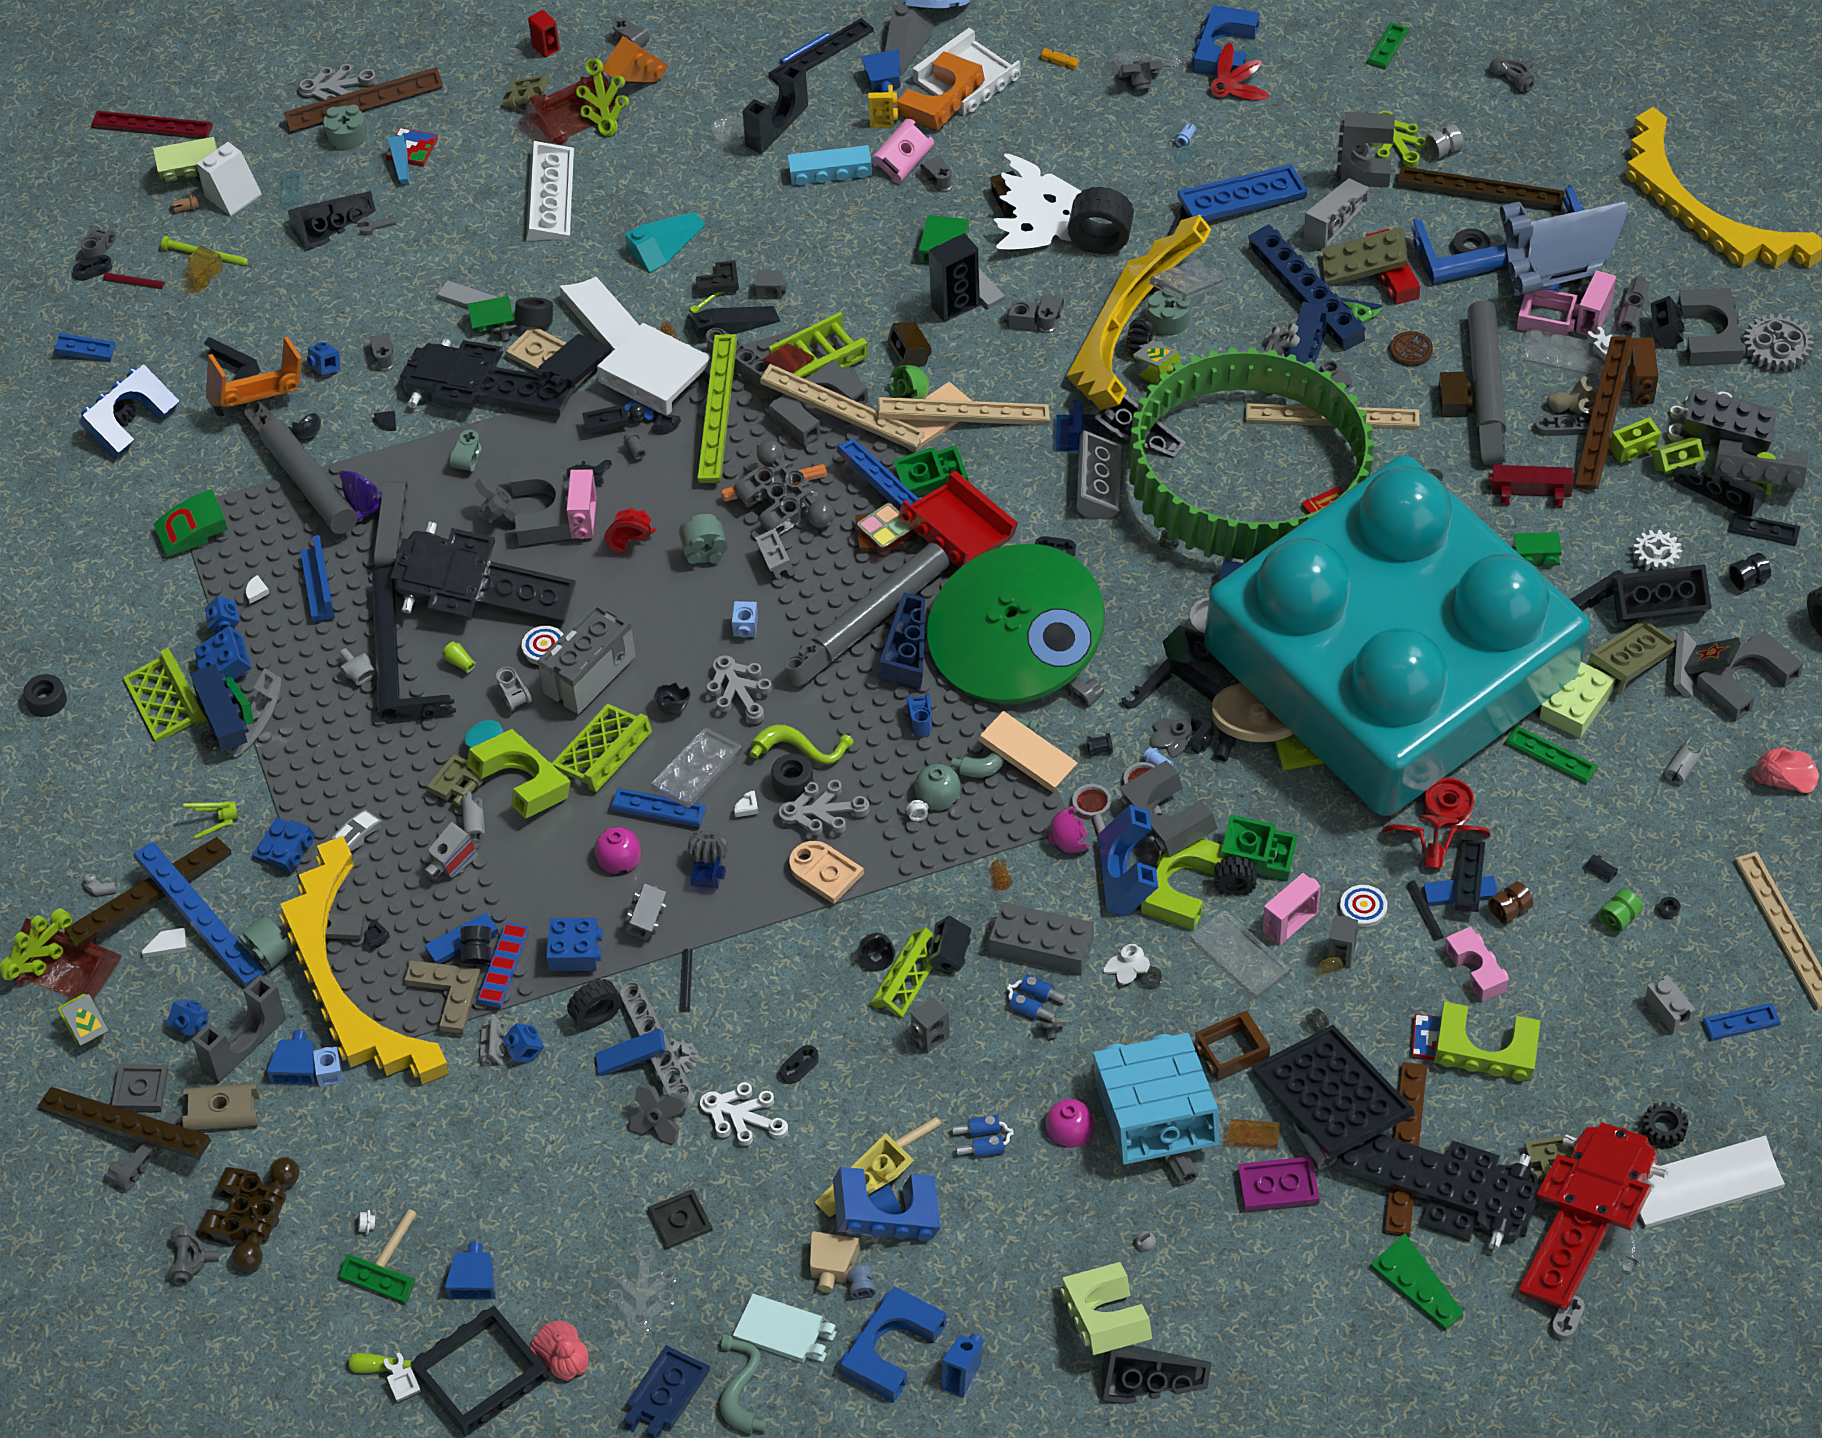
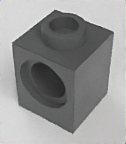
M757 270V299H782V292L787 291V280L783 279L782 271Z
M1012 300L1011 306L1006 309L1005 321H1009V328L1034 331L1037 318V302Z

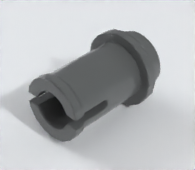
M629 432L624 436L623 443L626 447H629L635 459H641L647 454V451L639 441L640 437L638 434Z

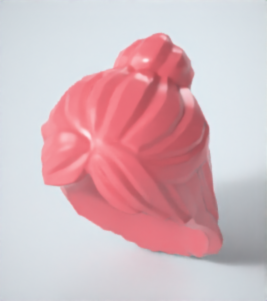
M1782 747L1768 750L1758 759L1757 766L1751 772V777L1757 783L1767 786L1772 785L1782 789L1809 793L1817 786L1819 773L1816 764L1812 762L1806 753L1791 751Z
M553 1321L541 1326L536 1336H534L530 1348L554 1376L565 1381L585 1373L588 1367L589 1355L587 1347L579 1339L576 1328L565 1321Z

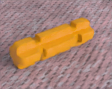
M1044 48L1041 52V59L1051 60L1052 63L1064 67L1067 65L1068 68L1073 70L1079 65L1078 58L1072 56L1069 58V55L1057 51L1052 52L1048 48Z

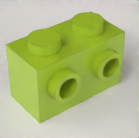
M1649 417L1614 431L1608 448L1619 463L1627 460L1631 461L1637 456L1651 453V449L1657 448L1661 432Z
M1688 438L1650 450L1656 471H1663L1664 474L1675 472L1677 466L1689 468L1696 466V462L1705 460L1701 439Z

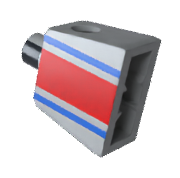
M451 822L429 848L428 853L433 862L425 869V872L435 880L442 872L449 877H454L479 855L469 835Z

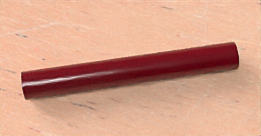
M106 272L103 277L104 281L163 289L165 285L164 281Z

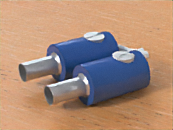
M1029 974L1014 985L1009 984L1007 987L1010 1000L1009 1008L1035 1020L1040 1016L1053 1022L1056 1014L1043 1009V1003L1017 992L1013 995L1011 988H1016L1021 984V991L1046 1002L1051 998L1064 1004L1067 999L1066 995L1054 991V985Z
M998 1115L968 1119V1124L952 1127L953 1135L970 1133L971 1137L1000 1133V1125L1009 1133L1006 1135V1141L1004 1142L1002 1135L972 1139V1145L956 1147L957 1155L974 1153L976 1158L1005 1153L1004 1145H1007L1010 1141V1136L1014 1135L1013 1129H1009L1004 1122H999Z

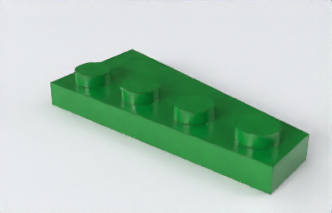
M1405 1233L1371 1263V1269L1443 1330L1447 1331L1463 1316L1462 1309Z

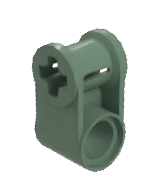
M468 429L460 434L450 456L451 468L474 471L482 450L481 445L478 443L479 435L475 430Z

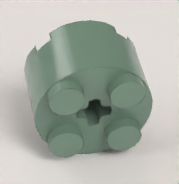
M357 105L330 107L327 110L324 118V127L327 141L330 145L339 150H351L366 140L367 130L364 116Z
M1166 286L1164 289L1155 292L1148 299V322L1153 325V331L1162 335H1177L1187 329L1190 322V299L1185 293L1176 290L1174 286Z
M711 514L696 515L692 517V521L687 524L685 521L679 528L682 547L689 563H717L722 559L728 544L722 522L718 521L716 516Z
M262 915L238 935L240 941L245 945V950L252 958L256 956L259 959V965L266 972L293 951L289 940L283 938L280 934L281 930L267 916Z

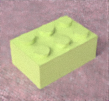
M214 137L153 148L161 180L165 179L166 182L176 181L177 177L184 175L186 178L198 176L197 163L218 149Z
M1581 662L1576 679L1563 686L1562 690L1542 704L1540 719L1581 738L1613 693L1615 678Z

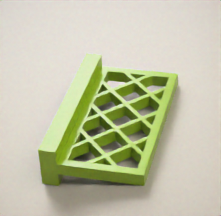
M168 647L160 651L161 657L123 677L156 742L179 732L195 722L201 724L207 721L175 657ZM163 665L164 668L160 675L152 674L155 668ZM138 677L144 678L140 686L132 685L131 680ZM149 679L158 680L154 688L146 687ZM163 681L171 682L168 691L160 689ZM143 692L152 693L148 701L140 700ZM157 694L165 695L162 704L154 703ZM171 697L180 698L176 706L168 705ZM151 707L159 709L156 717L147 715ZM165 710L174 711L170 720L162 718ZM180 712L186 713L189 716L182 721H176ZM159 723L167 724L166 730L158 734L155 730Z
M607 703L552 762L553 766L560 772L588 784L590 790L597 792L650 735L652 729L648 717L641 713L635 716ZM609 713L616 715V718L604 721V718ZM632 722L628 727L621 728V723ZM618 725L617 730L605 731V727ZM602 728V733L590 736L593 730ZM619 736L614 742L607 744L608 738ZM604 741V745L591 746V742ZM588 743L587 749L576 751L579 745ZM605 751L599 758L593 759L594 753ZM589 755L590 760L577 763V757ZM574 758V764L562 765L565 760ZM591 766L584 774L578 770Z

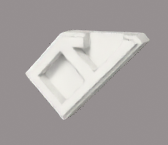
M185 928L161 931L142 950L143 958L187 951Z

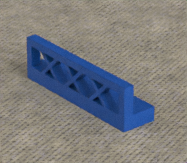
M319 535L313 536L315 548L300 550L313 622L335 618L324 553Z

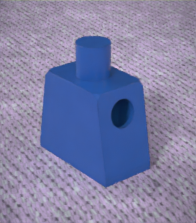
M899 49L861 56L865 74L873 91L889 92L888 85H893V89L901 86Z
M296 1030L293 1032L292 1040L281 1039L278 1041L267 1071L271 1083L316 1085L317 1077L313 1051L316 1050L313 1041L307 1040L306 1032Z
M470 1242L467 1252H457L454 1255L445 1286L448 1299H496L493 1262L491 1254L483 1252V1244Z
M971 1334L969 1338L962 1335L958 1336L942 1361L941 1389L962 1398L965 1397L981 1366L984 1343L981 1336L977 1334Z

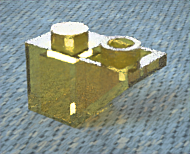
M201 245L188 257L194 292L198 293L202 288H206L210 280L215 275L220 274L223 267L220 254Z

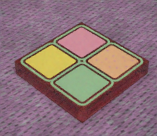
M890 502L855 523V529L882 554L916 533L898 517L900 511Z

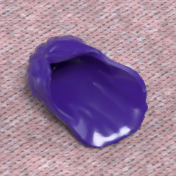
M347 470L341 471L339 476L342 481L345 500L356 512L357 522H361L364 516L371 515L377 511L383 493L371 481L358 473Z

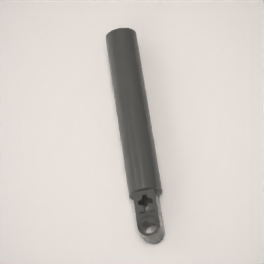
M1477 301L1468 307L1467 315L1477 434L1480 436L1483 465L1487 466L1506 462L1504 440L1506 419L1496 307L1489 301Z
M258 400L249 402L244 412L258 430L261 441L334 533L343 534L351 530L357 522L356 512L287 425L282 420L277 419Z
M929 543L791 655L784 663L790 683L794 686L807 683L899 607L903 593L915 595L948 568L950 564L949 559L943 549L934 543Z

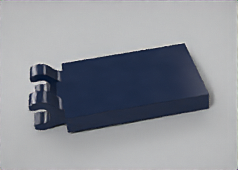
M666 1345L627 1402V1409L630 1411L624 1418V1422H627L625 1428L634 1432L642 1419L650 1423L646 1429V1432L649 1433L647 1438H659L664 1427L672 1429L707 1376L710 1366Z

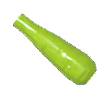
M355 1353L349 1358V1369L355 1373L388 1372L384 1359L387 1358L391 1365H396L399 1360L370 1353ZM404 1360L403 1370L411 1367V1360Z

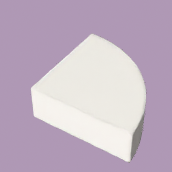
M258 575L250 580L246 588L249 603L251 604L269 594L268 588Z
M755 791L744 794V797L736 803L735 817L758 814Z

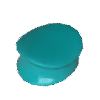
M494 720L481 721L468 730L465 735V742L469 748H472L504 732L501 725Z

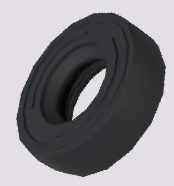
M1474 228L1459 231L1453 239V251L1455 254L1490 247L1488 235ZM1466 241H1476L1479 247L1469 249L1463 244Z

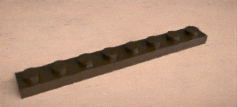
M1401 166L1397 181L1398 187L1504 203L1520 202L1524 206L1557 211L1562 210V197L1565 195L1563 190Z
M215 837L172 864L189 882L230 856L231 849L218 837ZM149 877L64 929L65 935L78 948H81L166 895Z
M50 1087L38 1104L40 1110L49 1114L197 1160L200 1159L211 1143V1139L207 1134L54 1087Z

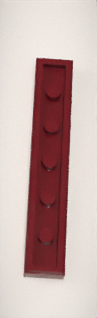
M97 111L91 124L92 128L195 139L208 138L213 127L212 122L107 111Z

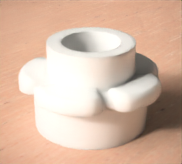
M914 800L906 807L907 815L913 821H921L927 817L929 807L923 801Z
M370 1210L360 1212L358 1221V1232H366V1235H368L369 1230H374L375 1215H371Z

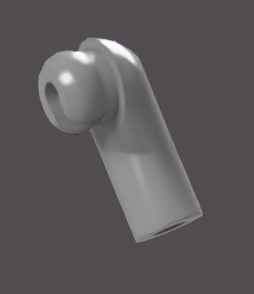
M95 874L84 876V887L92 894L101 896L116 893L115 882L100 883L96 880Z

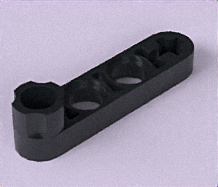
M1617 570L1570 600L1582 611L1587 608L1591 609L1599 604L1601 599L1613 595L1611 578L1625 573Z

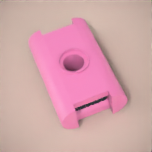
M905 119L871 158L872 164L874 166L879 165L892 178L890 181L901 184L934 146L933 138L931 136L927 138L914 126L915 121L912 119Z

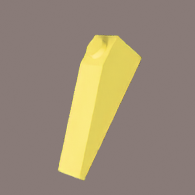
M885 1133L850 1168L864 1169L868 1195L897 1178L914 1160ZM833 1185L815 1201L829 1217L836 1214Z

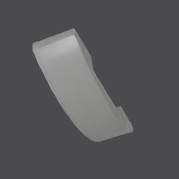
M264 668L253 687L259 692L251 704L254 722L247 725L249 732L245 734L248 742L226 750L234 757L242 754L255 741L275 708L280 691L281 678Z

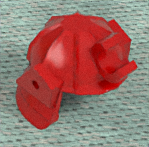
M630 507L629 509L617 512L613 523L606 530L604 538L606 544L613 551L622 553L626 549L629 539L644 540L653 534L656 528H651V518L644 510L632 509Z

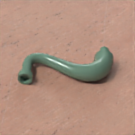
M1013 717L1014 719L1022 723L1024 726H1026L1033 732L1037 733L1040 724L1039 721H1028L1021 718ZM992 750L988 757L982 759L966 756L963 760L953 758L951 767L960 769V775L974 778L987 777L997 772L1005 759Z
M724 1335L721 1350L729 1351L733 1349L745 1352L750 1356V1360L723 1391L720 1400L721 1415L727 1424L736 1430L752 1434L753 1429L765 1432L767 1422L756 1419V1413L746 1411L739 1405L740 1393L759 1367L761 1360L760 1352L754 1345L748 1342L735 1340L730 1335Z

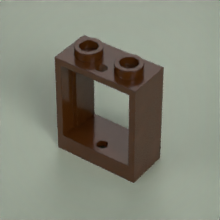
M1633 338L1634 343L1628 363L1632 404L1642 406L1654 404L1658 382L1654 338Z
M1247 1010L1195 1032V1043L1193 1044L1195 1052L1199 1057L1202 1056L1204 1058L1208 1073L1210 1075L1214 1074L1218 1081L1248 1069L1252 1065L1270 1057V1045ZM1241 1031L1253 1051L1220 1065L1208 1045Z

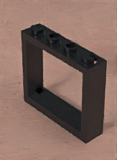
M494 1305L488 1310L481 1311L469 1323L459 1326L447 1338L440 1339L434 1347L425 1353H420L411 1362L413 1374L465 1437L549 1379L547 1367ZM496 1323L532 1367L463 1415L427 1372V1369Z

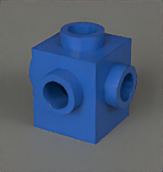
M318 342L314 346L307 347L308 366L317 373L325 375L340 370L339 351L327 342Z
M217 595L205 608L208 629L220 632L227 626L235 628L240 622L235 601Z
M185 999L173 1002L166 1024L177 1029L179 1034L191 1037L207 1025L209 1010L201 1007L202 1004L194 1000Z
M516 1023L502 1039L508 1054L512 1057L513 1061L530 1063L545 1048L538 1036L537 1030L531 1025Z

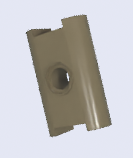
M258 1083L185 1088L183 1091L186 1103L188 1104V1115L183 1116L184 1128L202 1131L259 1126V1118L256 1110H254L255 1099L260 1098ZM222 1105H225L224 1108H222V1109H217L218 1107H220V1106H222Z

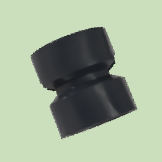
M1759 552L1747 557L1746 560L1742 559L1730 564L1728 569L1731 581L1740 591L1771 577L1770 564L1766 557Z
M465 926L460 928L461 943L465 944V946L460 948V961L465 964L490 963L491 947L487 944L491 941V927Z

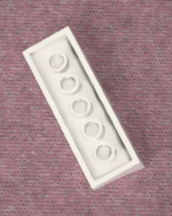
M534 141L530 157L526 241L569 240L574 148Z
M597 277L577 284L559 286L561 299L600 343L611 347L612 352L640 326Z
M1762 1136L1662 1165L1661 1167L1669 1169L1668 1176L1664 1179L1653 1175L1651 1179H1647L1644 1182L1651 1186V1192L1639 1214V1218L1644 1228H1648L1784 1188L1785 1183L1774 1161L1767 1137Z

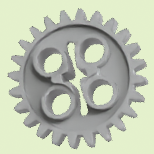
M1770 314L1769 319L1762 316L1761 321L1754 319V324L1749 323L1748 329H1745L1742 343L1745 344L1746 356H1752L1751 362L1759 361V367L1765 364L1766 370L1774 367L1775 372L1779 368L1786 372L1787 367L1795 370L1796 365L1802 367L1803 362H1808L1814 346L1812 341L1813 335H1809L1810 329H1804V323L1797 324L1798 319L1790 321V316L1782 319L1781 314L1778 315V318H1774Z

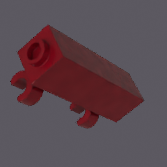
M1493 464L1492 473H1488L1487 485L1492 486V494H1501V505H1510L1511 495L1554 496V507H1563L1564 497L1572 496L1573 468Z

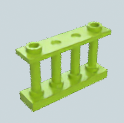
M839 312L769 346V360L771 363L782 360L792 374L805 379L832 360L845 369L867 358L868 343L864 338L853 341L843 330V314ZM835 333L846 346L835 350L825 338ZM818 342L828 355L817 359L807 346ZM800 351L810 364L799 368L789 355Z

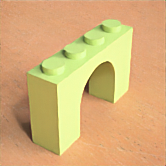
M1121 1262L1062 1278L1064 1288L1060 1289L1064 1304L1067 1303L1070 1317H1074L1077 1331H1081L1084 1346H1089L1093 1355L1152 1339L1150 1320L1142 1304L1114 1312L1093 1310L1101 1304L1130 1296L1128 1277Z

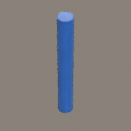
M825 32L781 58L780 62L784 64L831 36L830 33Z

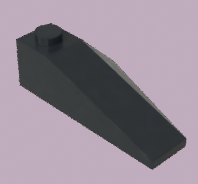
M367 191L288 210V215L293 232L303 247L309 248L330 241V236L336 232L341 234L345 231L344 227L352 222L357 223L361 218L375 212L376 209L372 193Z
M774 306L707 308L688 314L700 344L706 343V333L712 328H720L728 334H738L780 322Z
M1125 394L1119 405L1101 410L1094 417V420L1110 433L1130 441L1134 412H1138V403ZM1157 420L1146 434L1144 447L1174 458L1186 445V442Z
M1677 466L1675 469L1674 482L1737 513L1754 516L1764 504L1766 489L1748 480Z
M1179 625L1162 641L1165 654L1171 661L1200 668H1225L1205 648L1204 633Z
M1134 1345L1107 1351L1104 1353L1102 1365V1400L1133 1403L1137 1402V1396L1150 1394L1151 1398L1154 1399L1160 1397L1159 1392L1174 1390V1392L1180 1394L1206 1389L1212 1363Z

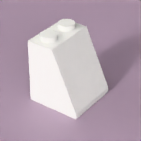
M229 142L197 163L204 196L230 216L262 195L242 152Z

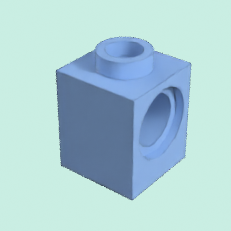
M734 601L732 618L733 636L756 637L758 622L757 602Z
M325 1047L321 1050L313 1051L319 1087L343 1083L338 1048Z

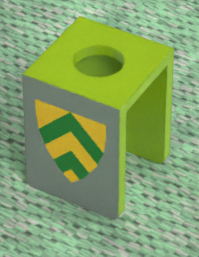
M1154 340L1134 354L1135 359L1150 365L1139 374L1140 377L1158 385L1160 374H1171L1173 372L1174 366L1170 364H1182L1177 350Z
M82 994L58 1007V1011L77 1045L81 1046L108 1031L89 994Z

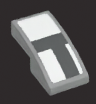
M363 810L346 822L332 836L331 840L344 836L350 851L364 844L365 836L381 828L382 820L367 810Z

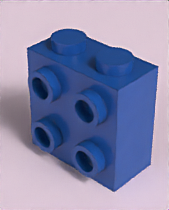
M227 626L194 649L195 663L199 670L215 664L219 672H224L225 677H231L235 680L252 669L243 636L230 626Z
M549 918L547 946L549 971H597V961L602 959L601 947H598V941H603V928L598 927L597 918Z

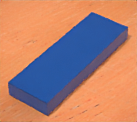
M1494 876L1482 877L1480 901L1488 900V898L1498 893ZM1458 879L1424 883L1423 888L1428 906L1454 904Z
M484 913L425 944V950L433 962L441 964L460 954V948L465 946V944L461 943L460 928L488 926L491 927V937L498 934V928L489 915Z
M1772 1003L1706 1017L1702 1021L1711 1041L1780 1026L1781 1023Z
M659 1028L597 1052L598 1073L601 1076H605L665 1053L664 1032Z

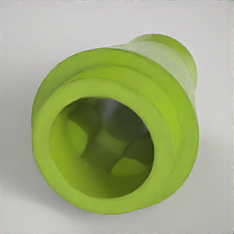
M450 642L442 652L445 661L463 669L466 673L472 671L476 665V662L471 659L460 643Z

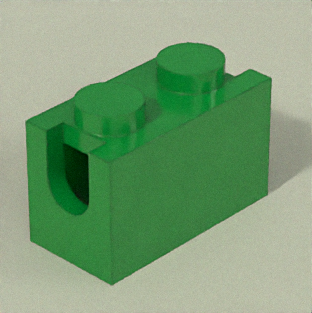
M509 296L467 303L472 329H477V332L490 330L489 326L497 325L498 328L510 326V322L514 321Z
M1559 532L1514 533L1512 547L1525 560L1534 566L1550 568L1560 565L1559 556H1561L1562 551Z

